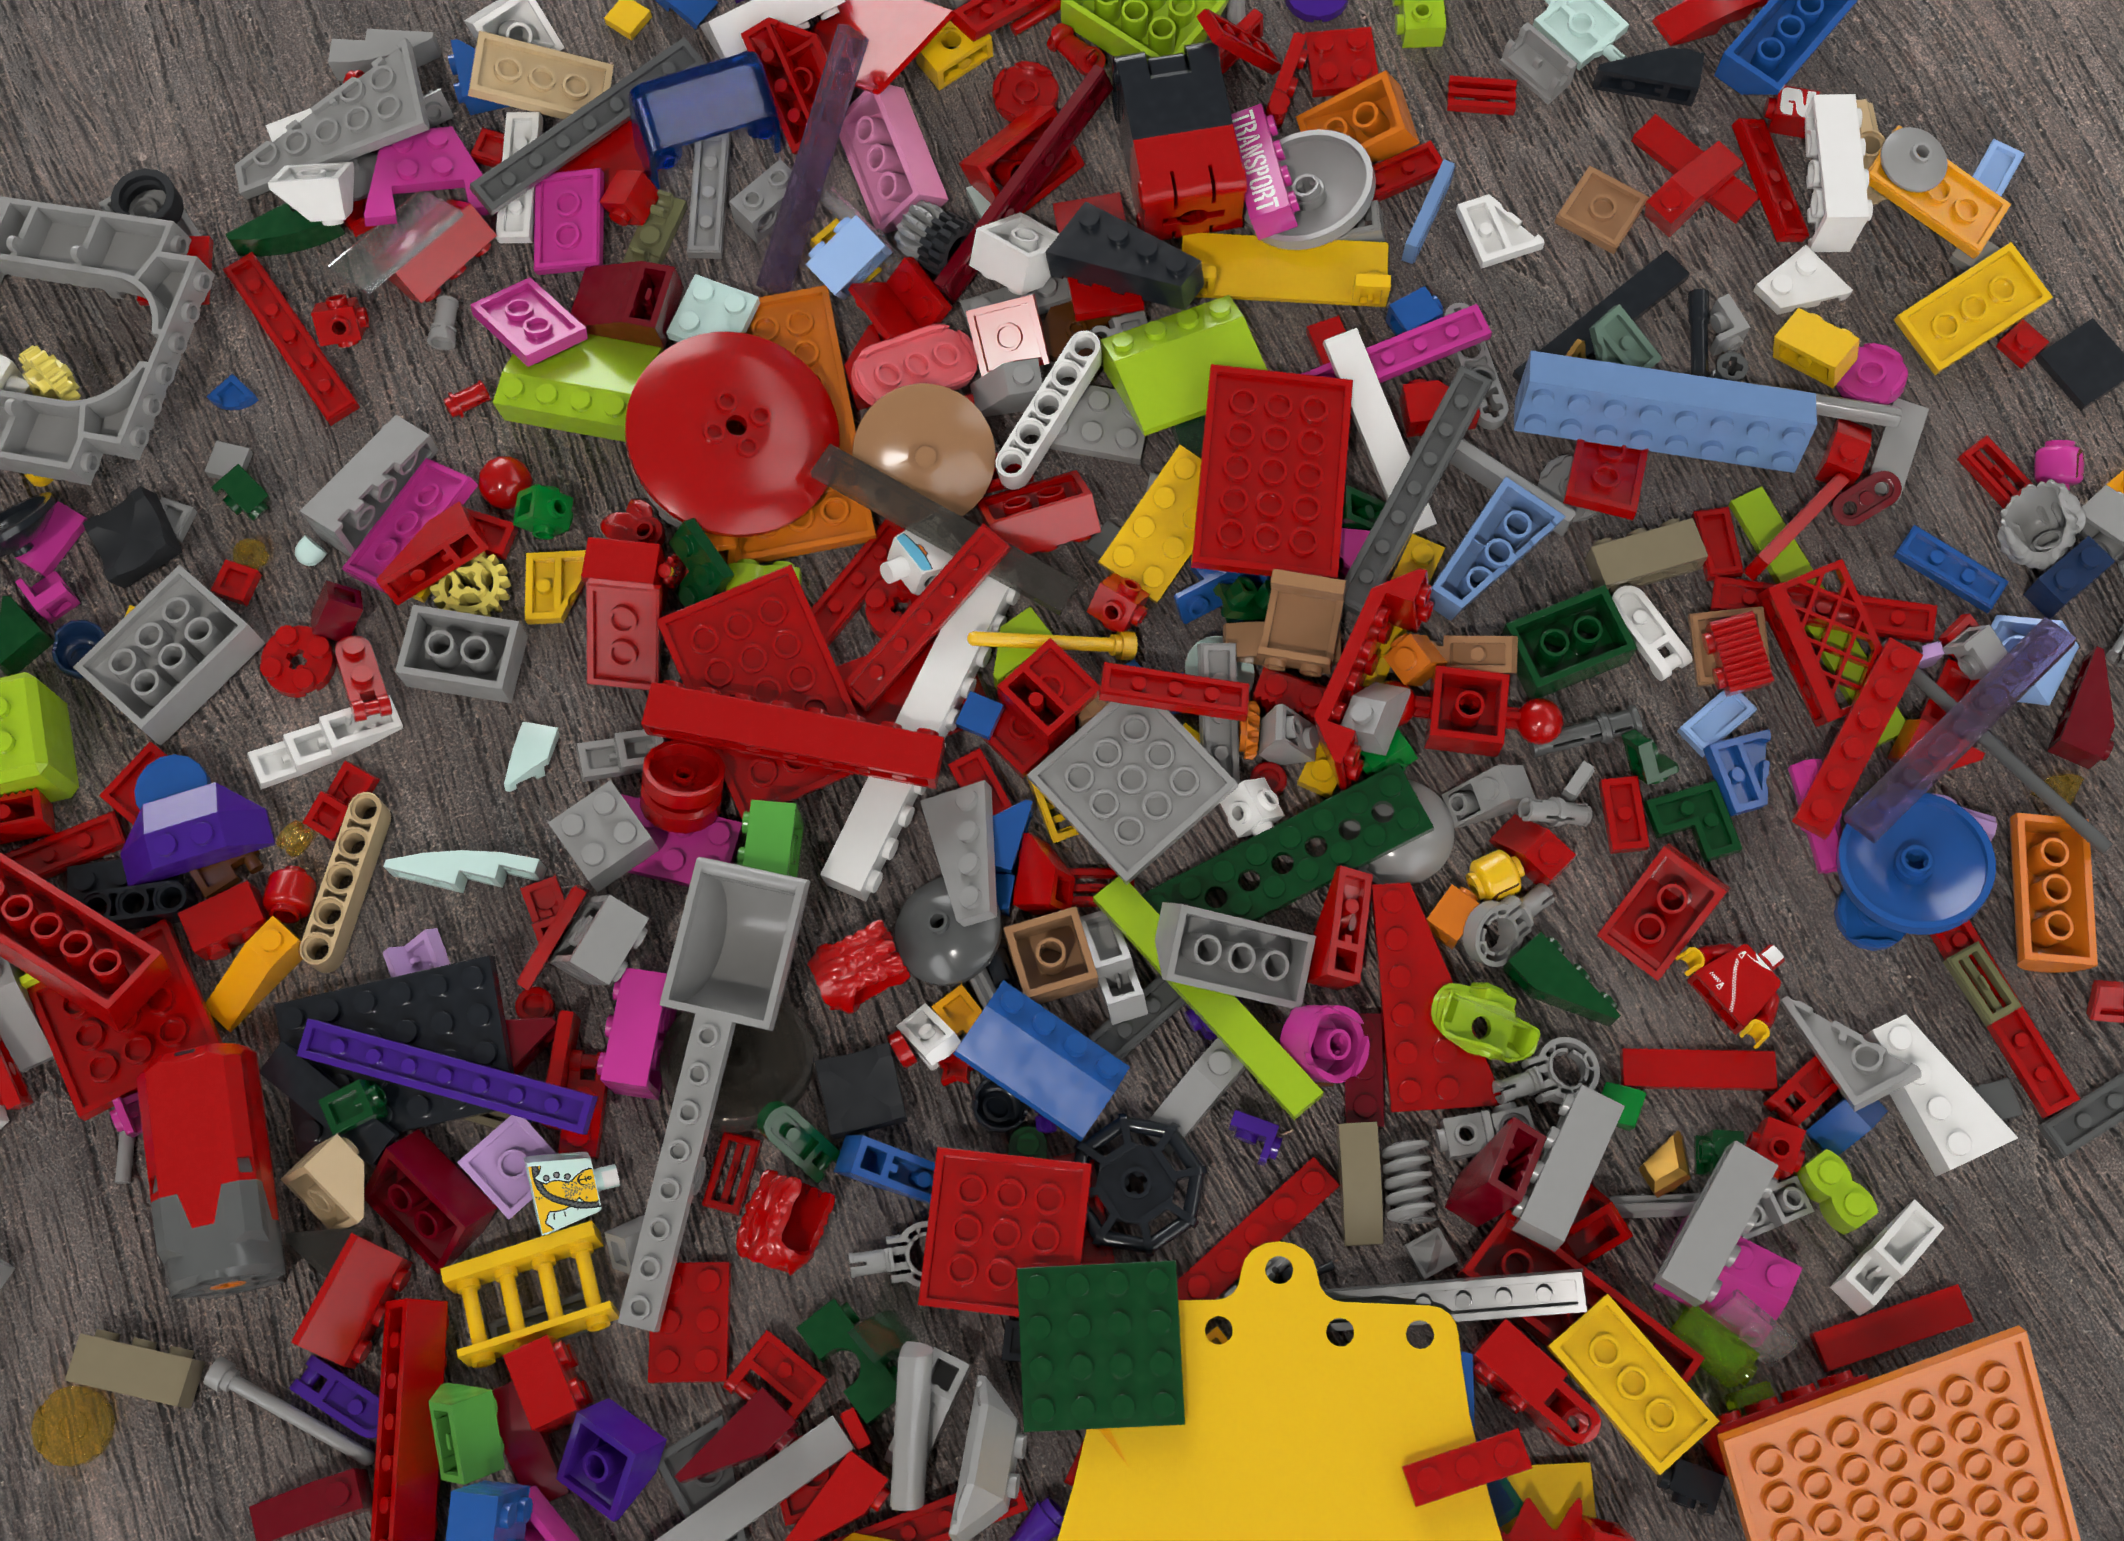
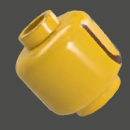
M1496 850L1471 862L1469 873L1466 874V881L1470 891L1478 897V901L1494 900L1500 902L1509 894L1516 895L1520 892L1521 877L1525 876V872L1520 860L1516 856L1510 857L1503 850Z

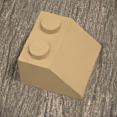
M338 1134L314 1146L280 1179L333 1234L359 1223L364 1218V1161L358 1156L359 1151L354 1143L345 1137L341 1138Z

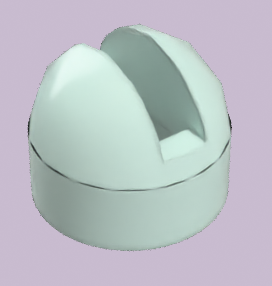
M306 535L295 547V557L298 562L306 566L317 565L327 555V552Z

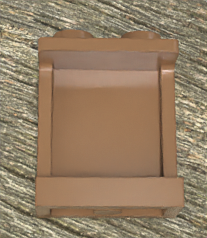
M1273 569L1270 582L1269 604L1261 644L1257 650L1258 662L1264 663L1263 666L1265 668L1275 671H1284L1286 667L1300 669L1301 674L1310 677H1321L1322 673L1331 674L1347 592L1346 580Z

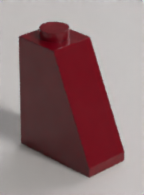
M1516 1117L1511 1118L1458 1174L1445 1208L1478 1227L1520 1204L1547 1137Z

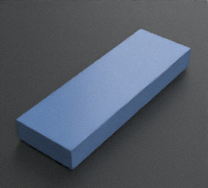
M1443 159L1407 238L1402 261L1410 264L1416 262L1452 182L1455 163Z

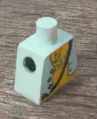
M587 1152L524 1157L538 1227L542 1236L599 1212L602 1208L598 1191L620 1186L616 1165L612 1164L593 1169L591 1157Z

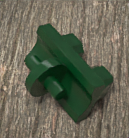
M1239 576L1232 584L1218 583L1213 591L1222 600L1223 608L1221 609V615L1226 618V622H1264L1271 593V581L1266 580L1260 588H1256L1254 582L1249 578Z

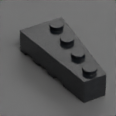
M1086 201L1045 251L1052 277L1063 279L1064 276L1078 279V283L1092 287L1094 283L1109 287L1111 292L1124 295L1125 292L1141 295L1142 300L1184 311L1204 286L1201 260Z

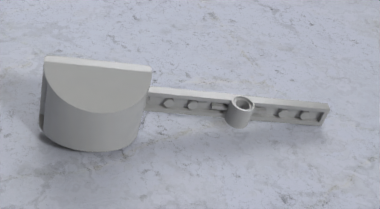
M700 856L696 860L659 1004L663 1007L694 1013L695 1017L618 1319L620 1324L652 1332H659L692 1198L693 1195L699 1192L706 1173V1158L703 1157L735 1026L738 1023L769 1031L774 1030L810 885V881L807 879Z

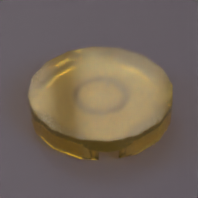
M69 1386L56 1390L48 1397L50 1398L43 1405H40L34 1414L31 1427L34 1447L39 1454H42L53 1465L77 1467L92 1462L104 1452L112 1439L115 1420L111 1405L104 1395L88 1387Z

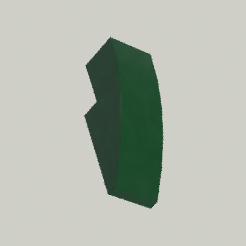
M284 203L225 235L239 256H245L253 252L256 257L307 250L345 235L340 224L324 226L322 221L310 222L298 211L292 212L289 205Z

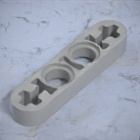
M1464 303L1452 304L1446 309L1444 316L1467 308L1469 305ZM1484 341L1474 345L1479 350V355L1474 358L1465 357L1461 351L1452 355L1457 369L1463 366L1493 380L1488 393L1479 407L1480 416L1477 423L1484 429L1495 430L1505 423L1509 408L1488 347ZM1491 396L1489 400L1491 409L1498 411L1495 418L1490 413H1485L1487 408L1486 398Z

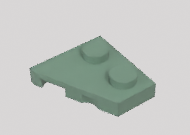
M1620 304L1612 307L1589 328L1597 361L1652 368L1662 359L1661 355Z

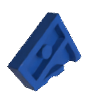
M1769 729L1709 744L1703 748L1730 817L1761 809L1768 804L1766 779L1769 775L1770 761L1765 760L1766 743L1771 740Z

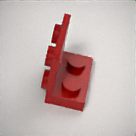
M904 257L887 282L852 283L848 288V291L855 299L856 305L866 313L875 325L877 333L887 340L929 325L940 324L952 309V306L914 257Z

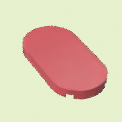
M933 324L870 345L861 351L853 364L851 371L853 386L859 396L871 406L886 393L910 384H936L954 391L969 384L977 371L978 361L973 341L966 333L959 329L956 332L953 329H949V325Z

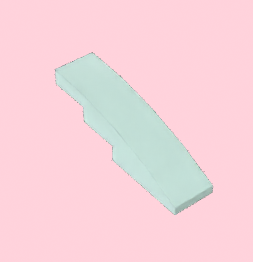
M469 850L427 852L387 859L383 866L394 877L464 893L467 880L503 888L507 874L540 881L544 879L547 870L540 859L503 852Z

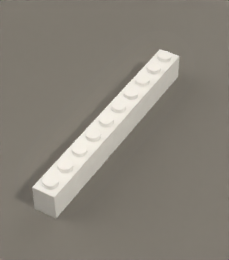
M998 564L940 630L895 723L902 726V729L917 732L918 728L931 729L938 732L939 736L944 737V740L949 730L954 731L956 729L955 723L961 712L959 709L964 699H967L970 691L974 692L976 687V679L974 678L979 668H984L987 665L992 652L990 647L970 645L967 642V636L972 631L1000 632L1001 626L1006 624L1007 617L1005 615L1010 605L1014 606L1017 603L1022 590L1015 570ZM868 777L820 874L826 885L866 902L870 893H875L883 878L881 870L886 860H891L897 851L899 844L897 837L902 827H908L913 818L915 808L912 806L918 794L923 795L927 788Z

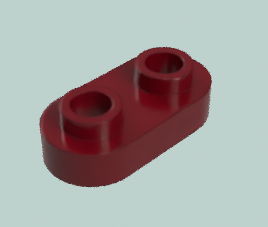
M1877 471L1839 493L1831 503L1832 517L1843 526H1856L1898 500L1902 491L1899 478L1889 471ZM1879 482H1883L1887 486V492L1883 496L1877 495L1874 490L1875 485ZM1848 501L1855 505V512L1852 515H1846L1843 512V505Z

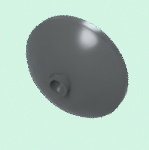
M944 878L934 879L913 892L901 908L894 932L896 951L900 953L904 962L903 965L907 967V970L926 983L937 986H952L974 978L989 965L999 948L1003 931L1001 911L997 904L996 918L963 927L956 921ZM944 918L943 925L935 928L936 921Z

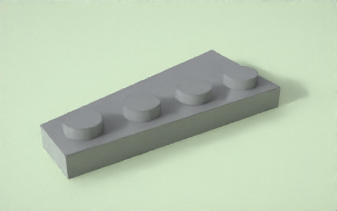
M983 780L921 800L920 803L956 921L963 927L996 918L997 899L992 787Z

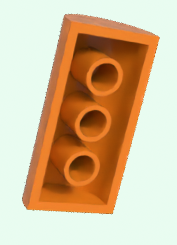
M2015 813L2010 817L2009 821L2017 966L2024 970L2045 973L2075 972L2098 966L2090 843L2059 816Z

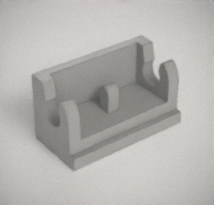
M1527 22L1521 27L1515 42L1509 39L1499 64L1545 103L1550 104L1571 85L1578 63Z

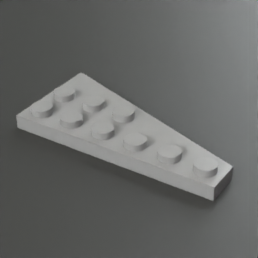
M406 37L396 44L398 49L385 59L382 56L378 57L371 63L373 68L359 78L351 77L311 107L312 113L302 121L294 120L285 127L287 132L273 142H264L237 162L234 166L239 193L245 199H250L271 191L269 190L268 182L287 165L346 162L430 130L413 47Z

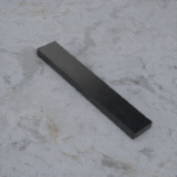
M1667 250L1664 251L1538 352L1565 356L1575 341L1580 339L1585 341L1586 359L1590 358L1595 352L1589 328L1612 307L1620 304L1635 322L1688 280L1690 273ZM1527 361L1513 372L1512 376L1519 384L1521 383Z

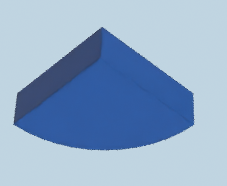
M233 374L206 396L213 405L225 410L244 409L259 401L256 395Z

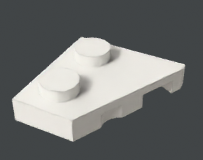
M1490 194L1457 204L1456 213L1481 269L1543 249L1544 239L1539 234L1534 237L1521 226L1522 221L1513 213L1504 210L1502 204Z
M1807 245L1803 246L1757 283L1753 290L1777 315L1792 312L1799 307L1810 308L1819 306L1821 301L1830 299L1846 300L1853 291Z

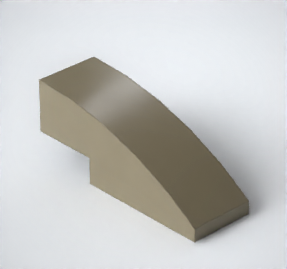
M1377 1122L1338 1124L1336 1127L1339 1168L1337 1170L1340 1185L1339 1193L1344 1247L1383 1245L1382 1183Z

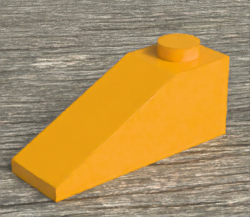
M272 916L244 944L206 1001L210 1014L224 1028L232 1032L303 960L299 951L302 940L286 925Z

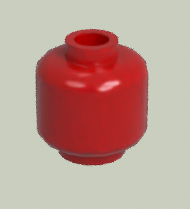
M290 865L284 869L276 870L268 877L263 896V907L271 917L274 916L282 923L298 922L300 919L307 917L312 911L317 891L316 881L307 874L305 869L299 866Z

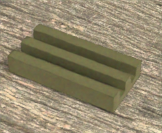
M1979 941L1943 961L1985 1027L2022 1007ZM1972 954L2006 1004V1007L2003 1008L1991 991L1989 984L1969 958V955ZM1958 961H1960V963L1962 964V966L1964 967V969L1966 970V972L1968 973V975L1970 976V978L1972 979V981L1974 982V984L1976 985V987L1978 988V990L1980 991V993L1982 994V996L1984 997V999L1986 1000V1002L1988 1003V1005L1994 1013L1991 1012V1010L1989 1009V1007L1987 1006V1004L1985 1003V1001L1983 1000V998L1981 997V995L1979 994V992L1977 991V989L1975 988V986L1973 985V983L1971 982V980L1969 979V977L1967 976V974L1965 973V971L1963 970Z

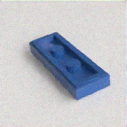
M1916 525L1910 529L1893 556L1987 614L2009 583L2006 579Z

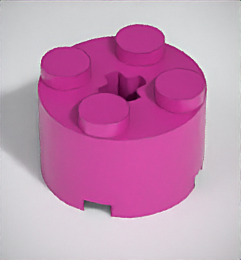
M1306 1005L1295 1007L1291 1010L1280 1037L1282 1048L1314 1082L1342 1083L1346 1082L1345 1080L1351 1076L1355 1077L1364 1068L1370 1048L1369 1037L1364 1036L1361 1024H1364L1360 1015L1353 1009L1340 1005Z

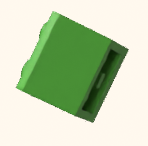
M448 1382L441 1384L428 1401L441 1480L465 1485L505 1469L503 1458L504 1443L499 1434L496 1416L498 1406L492 1390Z

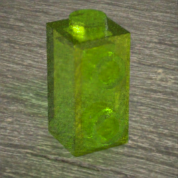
M1687 1306L1669 1330L1702 1355L1705 1359L1700 1367L1727 1388L1736 1387L1739 1384L1745 1386L1758 1370L1754 1363L1760 1356V1353L1699 1306Z

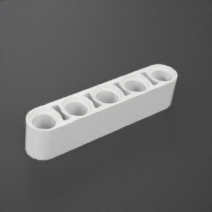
M1079 331L1070 338L998 453L995 460L996 469L1002 485L1012 490L1020 489L1029 482L1102 363L1101 345L1097 335L1093 332ZM1084 348H1090L1094 351L1091 355L1084 357L1077 354ZM1065 377L1076 379L1073 384L1067 386L1059 383ZM1047 406H1055L1058 408V410L1051 415L1041 413V411ZM1028 435H1037L1040 437L1039 440L1033 444H1026L1023 442V439ZM1010 464L1022 466L1016 473L1010 474L1005 472V468Z

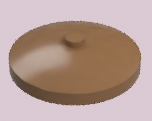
M927 383L902 386L879 398L861 419L854 437L852 452L855 476L867 499L888 518L909 526H914L933 514H936L943 524H947L968 513L977 505L987 491L994 473L996 457L993 435L981 411L962 394L941 385Z

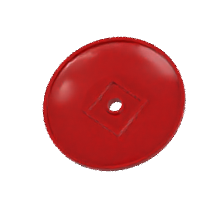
M704 333L684 339L664 350L645 368L638 378L630 396L625 417V440L628 456L633 470L644 489L671 516L682 523L694 518L702 530L709 534L725 537H753L768 534L792 524L805 515L819 501L832 479L838 461L840 447L839 425L834 406L824 385L816 374L796 355L772 341L746 333ZM731 420L741 422L745 427V433L742 435L731 434L726 428V423Z

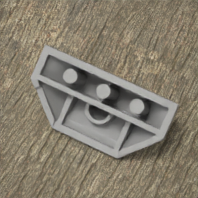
M982 1375L977 1376L949 1528V1536L952 1541L971 1540L1007 1513L1011 1498H1017L1020 1487V1474L1015 1473L1018 1458L1023 1459L1025 1456L1027 1435L1022 1434L1017 1418L987 1377Z

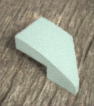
M522 722L505 777V791L511 792L516 790V784L533 776L536 779L545 776L544 766L549 764L559 739L558 727Z

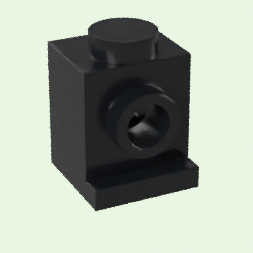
M1679 1458L1661 1475H1658L1657 1487L1661 1488V1491L1672 1495L1670 1500L1672 1503L1694 1510L1697 1504L1699 1505L1698 1514L1712 1516L1715 1514L1725 1476Z

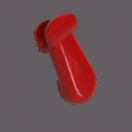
M1059 23L1052 28L1051 35L1047 41V48L1050 51L1055 52L1058 50L1084 76H1087L1094 65L1104 68L1106 60L1103 52L1073 35V28L1063 23Z

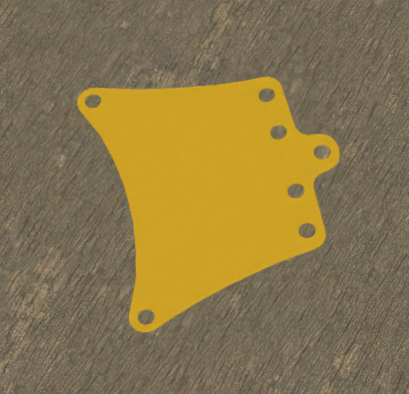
M1280 1241L1265 1243L1253 1249L1244 1260L1239 1285L1232 1294L1217 1300H1178L1185 1425L1109 1428L1127 1464L1099 1429H1086L1074 1485L1057 1541H1503L1487 1484L1415 1507L1401 1468L1402 1466L1476 1442L1469 1413L1456 1322L1442 1308L1430 1305L1357 1303L1333 1300L1320 1287L1314 1260L1306 1250L1295 1244ZM1276 1256L1285 1257L1293 1267L1291 1278L1282 1284L1270 1281L1265 1271L1268 1261ZM1213 1317H1225L1232 1325V1336L1224 1344L1212 1343L1206 1336V1324ZM1334 1319H1346L1353 1326V1339L1346 1346H1336L1327 1338V1326ZM1419 1320L1430 1324L1434 1332L1432 1343L1422 1349L1410 1345L1406 1337L1408 1326L1414 1321Z

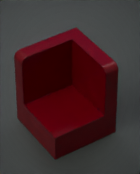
M326 580L311 612L312 634L335 641L351 636L363 611L361 591Z

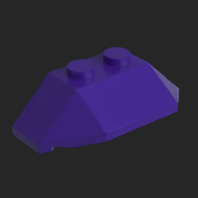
M214 782L143 804L120 855L128 886L161 881L276 845L268 811L265 808Z

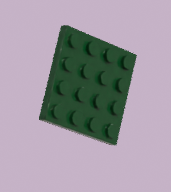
M1176 1260L1017 1268L1024 1432L1185 1425Z

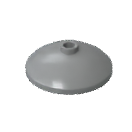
M1412 780L1408 781L1432 822L1434 831L1367 864L1369 865V871L1385 884L1410 882L1411 886L1430 879L1444 866L1453 848L1454 823L1446 804L1430 788ZM1380 804L1372 811L1373 818L1380 823L1390 821L1394 815L1393 809L1386 804ZM1353 821L1345 822L1343 825V838L1346 840L1355 839L1361 831L1359 825Z

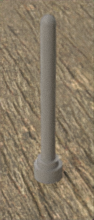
M220 1356L207 1371L203 1384L216 1392L222 1390L229 1392L232 1390L365 1466L374 1463L376 1455L372 1450L240 1376L241 1372L236 1369V1364Z

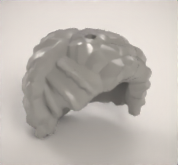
M2049 479L2046 483L2040 481L2037 486L2028 484L2022 489L2020 496L2013 495L2010 503L2000 512L2002 518L2000 522L2001 527H1999L1997 535L2001 544L2000 551L2008 559L2012 560L2013 563L2026 565L2028 568L2044 570L2057 560L2062 559L2068 553V547L2074 545L2076 541L2075 534L2084 529L2086 512L2081 507L2078 498L2068 490L2064 483H2056L2054 480Z

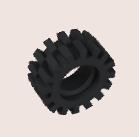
M951 211L942 212L939 214V219L935 217L931 221L932 227L927 226L924 230L927 234L925 237H921L919 243L923 245L917 250V253L920 255L917 258L918 262L921 263L920 266L937 276L974 228L973 223Z

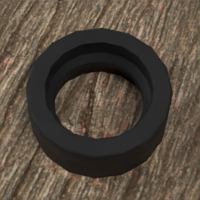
M147 168L134 170L123 176L114 186L110 197L114 213L130 215L128 212L130 204L137 195L148 190H162L166 194L164 204L157 212L146 217L174 221L176 224L181 220L184 206L181 195L169 177L158 170Z

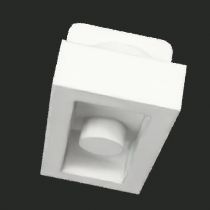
M926 1003L896 1026L932 1071L939 1067L937 1062L950 1057L961 1043L956 1033Z

